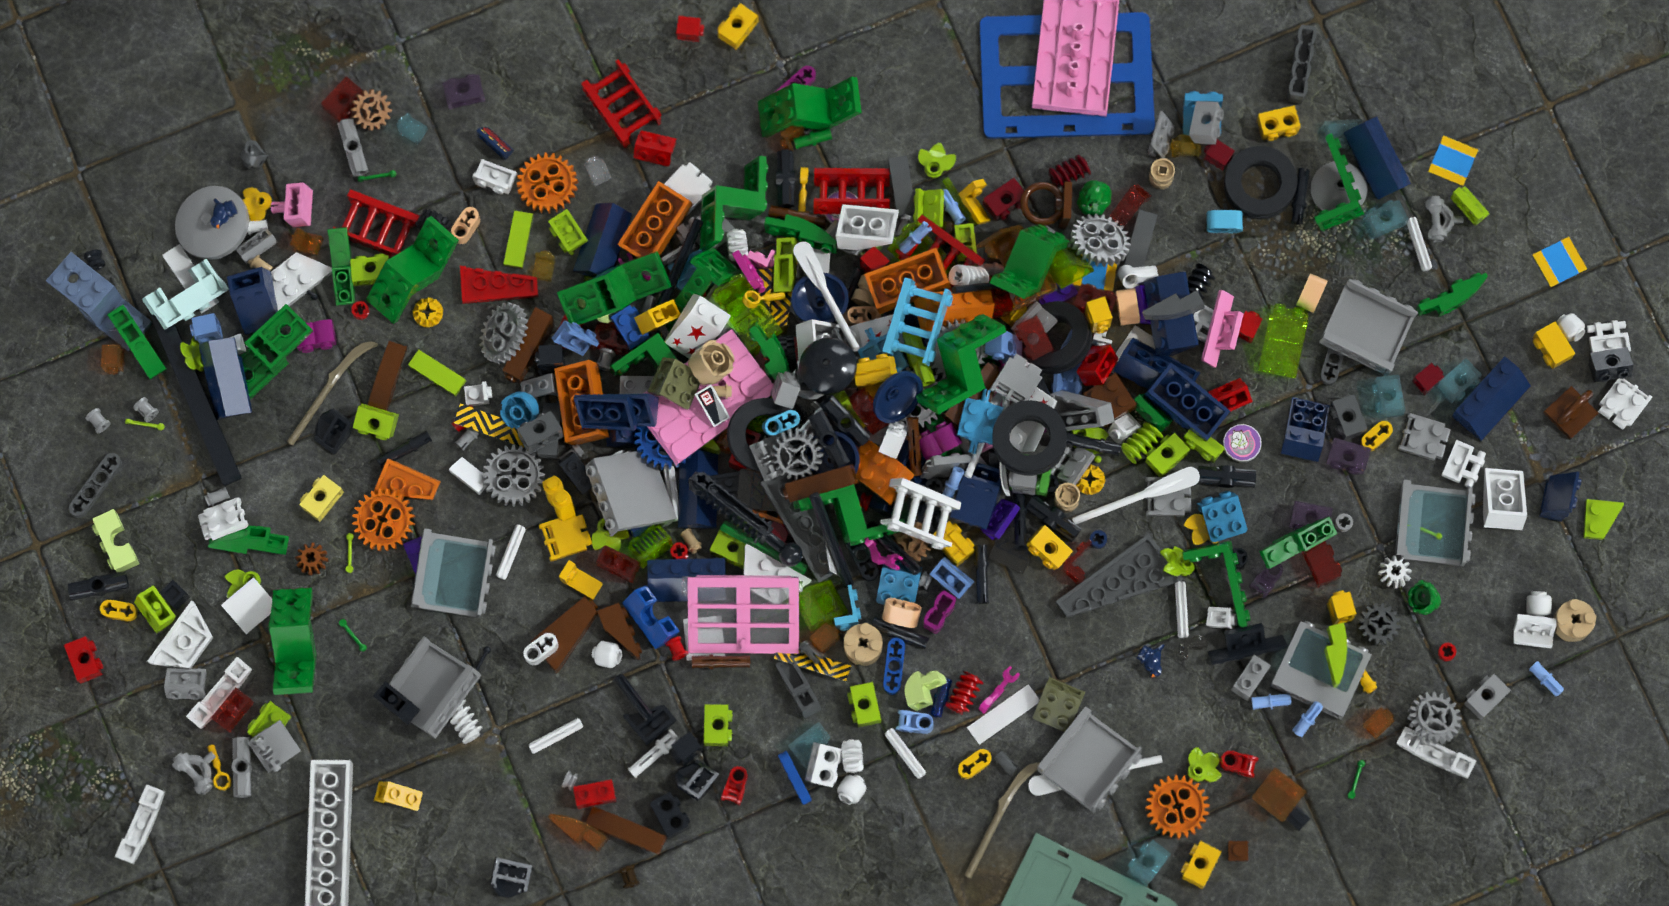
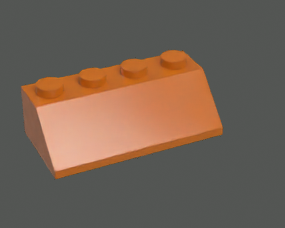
M991 290L952 293L953 301L951 306L947 307L942 325L944 327L947 326V320L953 324L954 319H957L959 324L962 319L968 323L976 316L982 314L992 318L994 301ZM944 291L934 293L943 295ZM920 296L914 300L916 308L934 313L938 312L941 303ZM917 316L920 329L932 332L935 321Z

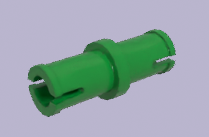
M830 128L814 133L811 131L809 132L810 134L793 138L796 150L810 145L817 146V143L833 140Z

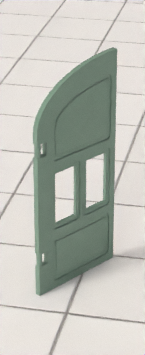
M1038 833L1035 834L1001 906H1086L1072 899L1082 877L1122 897L1120 906H1178L1168 897L1067 849ZM1058 850L1069 854L1068 858L1058 855ZM1147 893L1158 898L1157 902L1146 898Z

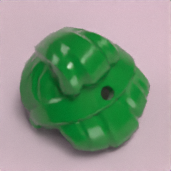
M1097 180L1085 183L1084 187L1080 190L1077 201L1080 211L1084 215H1102L1112 201L1110 187L1106 183Z
M1419 580L1408 591V604L1413 607V612L1427 615L1440 607L1441 596L1432 583Z

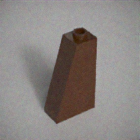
M537 307L533 310L526 324L528 329L524 333L527 336L522 339L524 344L519 345L521 350H516V356L511 355V360H508L503 368L505 378L512 383H521L535 361V352H539V346L545 344L555 327L552 315Z
M987 362L981 365L980 370L985 389L990 390L1000 373V369L994 363ZM983 390L969 398L980 400ZM995 391L990 392L988 402H991ZM964 401L943 411L940 415L948 423L952 422L956 430H958Z
M852 464L786 483L783 493L786 500L789 499L790 502L808 498L810 494L815 492L822 494L859 482L854 465Z
M583 597L531 640L532 643L545 633L555 635L558 641V649L545 660L556 673L561 670L598 616L596 610L598 606L592 599L588 601L586 597ZM545 641L546 645L552 646V641ZM539 645L538 647L540 648L541 652L544 653L543 648H541V646Z

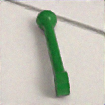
M391 170L388 173L359 176L357 181L363 182L387 176L395 177L396 171Z
M341 619L339 625L344 627L358 644L360 651H366L367 646L359 641L347 626L346 620Z
M1359 760L1357 763L1358 769L1352 789L1348 793L1349 799H1354L1356 796L1355 789L1362 767L1365 766L1364 760Z

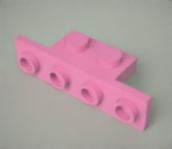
M1219 290L1201 359L1202 362L1213 368L1217 366L1220 350L1235 349L1244 315L1240 311H1231L1234 296L1224 290Z

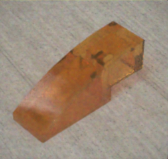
M550 814L548 816L556 826L578 845L584 839L599 852L609 840L599 830L575 818L557 814Z

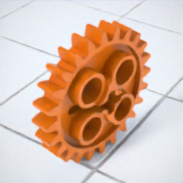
M545 153L544 158L537 154V160L530 157V164L524 162L526 169L520 168V172L523 175H517L518 180H520V182L516 183L517 187L520 188L518 193L523 194L521 200H527V207L533 204L532 209L534 211L539 207L540 213L547 209L549 214L551 208L558 212V206L564 209V202L570 204L569 197L575 198V194L572 191L578 190L577 186H575V184H578V179H575L577 174L576 172H571L574 169L573 165L568 166V160L562 162L561 155L555 159L554 153H552L551 157H548L547 153ZM555 168L558 170L554 175L549 174L551 169ZM534 174L540 175L538 180L531 179ZM548 180L550 185L546 186L545 181ZM557 186L564 187L560 192L554 190ZM540 191L546 193V195L541 198L536 196L537 193Z
M378 489V494L371 491L372 497L364 495L366 501L359 500L358 502L361 504V507L354 508L358 511V514L352 515L357 518V521L352 524L358 526L354 532L361 533L358 539L362 540L365 538L363 544L368 545L370 543L371 549H374L376 545L378 551H381L383 546L386 551H389L390 545L397 549L396 543L398 542L403 545L402 539H409L406 533H413L409 526L415 525V523L410 521L415 515L409 513L413 510V507H407L409 501H403L404 496L402 494L397 497L398 492L395 490L391 495L389 489H386L385 494H383L382 489ZM381 502L383 509L380 512H376L374 509L375 505ZM391 504V508L387 512L388 505ZM395 510H400V517L394 520L392 513ZM385 517L386 519H388V521L386 523H382V521H380V518ZM374 520L376 524L374 529L368 530L367 523ZM391 527L393 529L392 536L385 537V530ZM380 529V534L377 536L376 533Z
M1175 775L1174 780L1167 776L1166 783L1160 779V787L1154 784L1153 788L1156 792L1149 791V795L1152 798H1147L1146 802L1151 805L1146 806L1145 809L1151 812L1147 814V818L1153 817L1150 825L1157 824L1155 831L1163 829L1162 836L1169 832V838H1172L1173 834H1176L1177 839H1180L1181 834L1188 838L1189 831L1194 835L1196 833L1194 828L1199 830L1202 828L1199 822H1206L1202 816L1209 815L1204 810L1210 806L1204 803L1208 797H1202L1205 790L1197 789L1199 783L1192 785V778L1186 782L1185 776L1181 780L1178 779L1177 775ZM1172 790L1175 792L1177 804L1182 805L1180 814L1184 820L1183 824L1180 822L1178 810L1173 809L1175 801L1171 794ZM1179 791H1187L1189 794V798L1185 800L1181 799L1179 797ZM1167 796L1170 799V804L1163 805L1160 802V797ZM1192 809L1195 817L1187 818L1185 810ZM1170 814L1174 815L1176 818V823H1168L1166 821V816Z

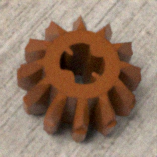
M311 543L310 548L307 544H304L305 550L298 549L300 555L295 556V559L299 561L296 566L302 568L301 572L303 574L308 571L309 576H312L314 570L317 574H320L319 568L325 570L326 566L323 563L329 561L325 557L327 555L326 550L322 551L323 547L321 545L316 547L315 543ZM310 556L313 558L314 556L316 560L310 563L308 558Z

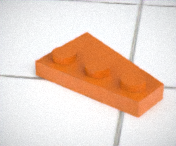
M388 458L374 492L378 494V489H382L383 494H385L386 489H389L390 495L395 490L398 492L397 496L402 494L404 497L433 500L441 481Z

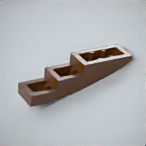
M391 341L388 342L369 398V406L388 410L402 369L401 365L408 349L407 346Z
M594 806L585 823L589 827L658 855L667 838L665 835Z

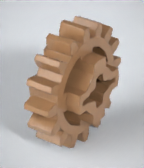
M369 89V93L363 90V96L357 94L356 98L358 100L352 101L355 107L350 108V110L354 111L355 114L351 117L357 118L355 124L359 125L362 123V129H365L367 126L368 130H373L374 127L380 129V124L386 125L384 120L391 118L387 115L388 112H392V109L387 107L391 102H385L387 96H380L381 91H376L374 94V89ZM372 97L369 102H363L366 98ZM369 107H372V109L374 110L373 113H370V110H368ZM379 117L377 121L371 122L373 118Z
M915 522L914 527L921 530L922 523ZM903 532L893 534L896 537L894 541L916 561L920 562L921 556L927 557L926 550L931 551V548L928 547L930 543Z

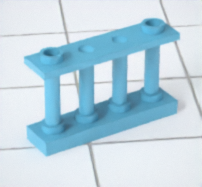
M905 277L882 351L891 356L894 355V352L901 351L923 357L922 363L930 366V363L934 361L936 351H934L937 343L936 339L939 337L947 307H950L953 301L952 292L949 289H945L943 295L923 290L917 288L915 281ZM916 295L941 302L938 312L934 313L911 306L909 304L911 296L914 297ZM912 314L934 320L932 332L905 325V316ZM905 332L929 339L926 350L900 343L898 341L900 333Z

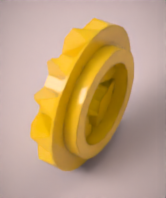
M430 297L420 299L414 306L413 317L419 325L433 327L443 317L442 305L436 299ZM429 305L430 310L434 312L430 313L427 319L426 314L422 312L425 311Z
M1090 464L1076 486L1083 494L1094 495L1104 487V472L1098 466ZM1091 472L1092 478L1097 480L1092 481L1089 487L1088 481L1084 478H1087Z

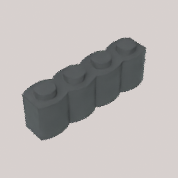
M1301 25L1295 40L1296 48L1292 58L1293 66L1290 72V84L1287 90V101L1291 103L1302 104L1308 91L1307 81L1311 72L1310 63L1313 58V45L1317 36L1316 27Z

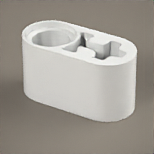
M545 633L524 649V657L528 664L538 665L557 651L558 641L555 635ZM545 641H552V646L546 645ZM539 645L541 646V648H543L544 653L541 652L540 648L538 647ZM531 651L538 652V656L535 659H529L528 654Z

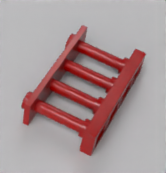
M618 59L615 61L616 71L596 84H590L588 80H585L581 83V86L618 141L625 148L630 144V134L653 119L657 125H660V117L662 115L657 107H652L629 75L630 70L625 63L622 64ZM623 76L628 83L606 99L599 97L600 89ZM633 90L638 97L637 100L617 113L609 111L610 104ZM644 105L649 113L627 128H621L619 125L620 119Z
M814 168V186H820L819 198H814V214H841L842 204L890 209V199H884V187H890V168ZM827 186H839L838 198H827ZM846 187H857V199H846ZM865 187H876V199H865Z
M350 189L347 197L351 202V207L342 227H347L349 231L357 210L361 206L368 208L369 213L359 235L348 232L349 241L386 254L389 258L400 253L410 228H413V226L417 227L416 222L420 215ZM381 213L385 215L386 220L377 241L374 242L366 239L376 214ZM396 219L403 221L404 225L394 248L383 245L393 221H396Z
M921 214L918 218V222L921 224L923 221L927 222L931 226L932 232L936 234V240L929 250L934 248L938 250L942 243L945 244V242L952 245L950 247L951 251L943 260L945 271L956 255L960 253L967 256L963 265L974 266L978 264L982 266L985 259ZM916 244L906 254L896 249L895 252L899 254L898 259L904 260L909 258L919 244Z

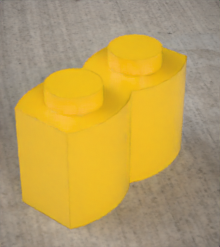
M555 475L543 481L542 484L547 500L554 507L558 518L565 521L575 516L576 511L571 496L564 490L562 481Z

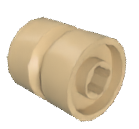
M1166 158L1155 160L1149 173L1150 184L1157 189L1168 188L1174 178V164Z
M861 275L858 282L859 289H855L851 300L859 306H875L865 275Z
M1072 483L1059 485L1054 497L1055 506L1064 513L1074 511L1079 503L1080 490Z

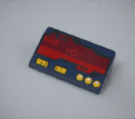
M489 127L477 129L478 137L503 160H506L514 152V149Z

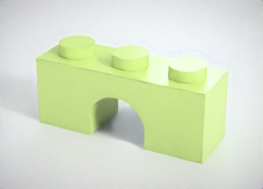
M112 509L93 518L94 525H92L96 536L100 535L102 542H100V546L103 552H107L109 555L107 562L111 570L115 569L118 573L139 565L136 554L129 543L123 546L114 545V537L119 532L124 531L117 512Z

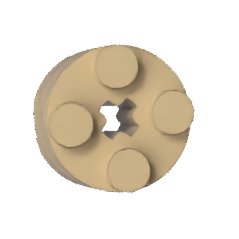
M710 340L691 355L688 365L700 384H716L732 372L734 368L733 362L735 361L734 355L726 344H720L716 342L717 340Z
M1578 599L1565 602L1553 617L1557 619L1555 633L1561 639L1568 642L1583 640L1593 630L1596 622V615L1591 606ZM1574 618L1577 620L1575 624L1571 622Z
M868 623L857 624L851 627L844 637L846 657L852 663L862 666L871 665L879 659L883 648L880 632ZM860 642H867V647H859Z

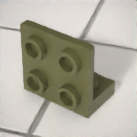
M663 357L647 392L652 395L663 396L688 410L700 383L690 367L677 359Z
M1049 677L1033 719L1065 732L1074 721L1085 692Z

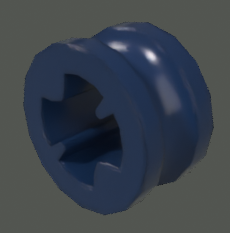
M1101 530L1092 532L1089 539L1091 546L1096 549L1103 548L1107 542V535ZM1095 535H1098L1099 538L1103 537L1104 540H1101V544L1093 541Z

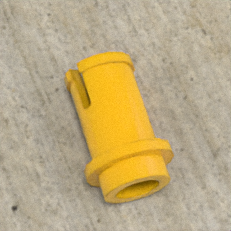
M1365 669L1364 677H1361L1360 683L1364 688L1363 691L1369 694L1377 689L1376 681L1373 682Z

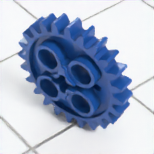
M637 426L636 429L639 432L635 433L634 437L638 438L635 441V445H640L637 448V452H643L641 459L647 457L646 464L653 461V468L660 464L661 470H663L665 465L671 470L672 464L678 468L679 464L676 465L668 454H660L659 450L663 448L660 444L657 448L652 449L659 442L657 439L651 441L647 438V435L651 434L648 427Z

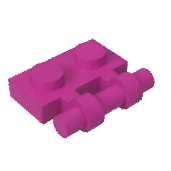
M739 250L732 253L754 290L757 289L759 293H763L766 290L763 285L764 281L758 275L756 268L747 255H742Z

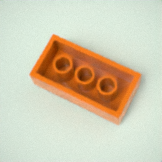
M658 181L617 245L636 258L658 251L660 256L677 231V227L680 226L693 206V203Z
M937 248L864 274L879 314L895 309L905 277L915 281L917 288L930 292H941L951 288ZM911 296L910 303L914 302L919 296Z
M586 360L554 368L565 442L575 446L609 438L608 429L581 427L573 398L574 395L603 394L598 363Z
M868 440L863 446L857 447L860 456V464L856 473L857 479L861 484L891 505L896 499L897 492L896 489L889 487L890 479L904 478L910 481L914 474L895 458L878 452L880 447Z

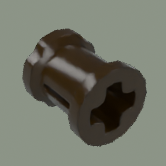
M635 865L626 866L618 870L623 878L624 889L640 885V881H637L634 871Z

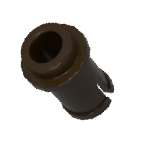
M945 221L943 222L942 229L953 236L955 224ZM945 242V244L942 243V246L945 247L952 246L947 242Z

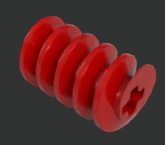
M963 671L965 675H960L959 677L962 682L956 683L959 689H953L954 695L949 696L951 702H946L945 704L947 708L963 715V712L970 711L966 705H973L969 699H976L977 696L973 691H980L976 685H983V682L977 676Z

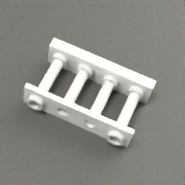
M904 478L890 479L889 487L896 489L897 497L892 518L881 520V524L888 526V530L900 531L932 544L931 547L942 550L943 547H951L952 543L944 540L943 537L949 513L952 510H960L961 502ZM905 494L911 495L912 498L907 524L899 521ZM923 500L927 507L922 529L920 530L915 528L914 524L919 502ZM937 506L940 507L941 515L937 533L934 536L929 534V528L934 507Z

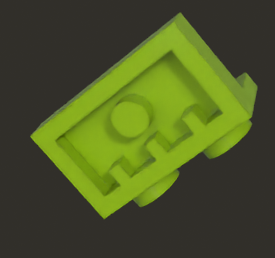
M1458 187L1453 191L1450 199L1474 226L1489 215V212L1467 187Z
M920 188L915 189L913 198L915 204V213L913 214L914 225L917 227L921 225L917 220L922 214L943 228L944 191L942 189L926 191Z
M568 209L548 221L551 225L549 230L554 237L558 236L561 240L558 244L564 253L568 251L570 255H573L575 249L588 241Z
M270 701L261 707L258 718L250 722L247 733L254 737L278 720H281L283 725L286 726L291 716Z

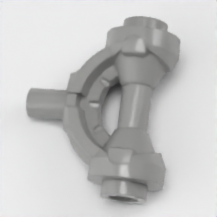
M1431 196L1429 200L1425 201V207L1432 214L1433 222L1428 232V239L1434 243L1443 242L1454 226V223H1463V216H1454L1453 211L1444 204V200L1440 199L1439 196ZM1440 213L1444 218L1443 226L1440 224Z
M212 751L204 758L198 755H189L188 753H179L174 757L172 766L177 771L186 772L193 779L194 789L197 794H206L212 789L213 786L211 784L213 781L211 779L209 763L216 757ZM191 764L199 766L202 771V775H199L192 768Z

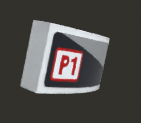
M712 385L695 393L697 400L713 427L730 418Z

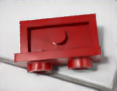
M640 130L635 142L633 157L669 167L677 139Z

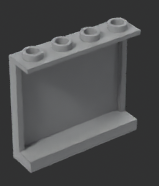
M1349 279L1344 285L1319 343L1388 376L1395 366L1396 357L1418 312L1410 305H1403L1391 296L1380 294L1375 288L1364 286L1359 280Z
M634 451L593 458L585 466L587 476L592 484L593 493L596 495L599 509L603 514L605 526L610 536L615 535L618 531L661 524L662 527L669 526L677 519L658 465L653 468V461L646 464L647 457L641 459L643 452Z
M424 636L417 643L411 655L406 658L403 666L393 676L389 684L420 709L411 723L436 739L481 677V674L475 668L461 662Z
M1085 706L1038 765V772L1094 813L1097 809L1101 810L1107 802L1105 798L1109 793L1111 795L1114 794L1119 787L1117 783L1120 779L1124 780L1129 775L1131 765H1136L1142 758V748L1140 746L1136 748L1094 717L1091 714L1092 711Z

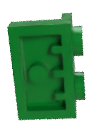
M1139 394L1134 399L1137 402L1136 411L1162 433L1173 420L1144 397V394Z

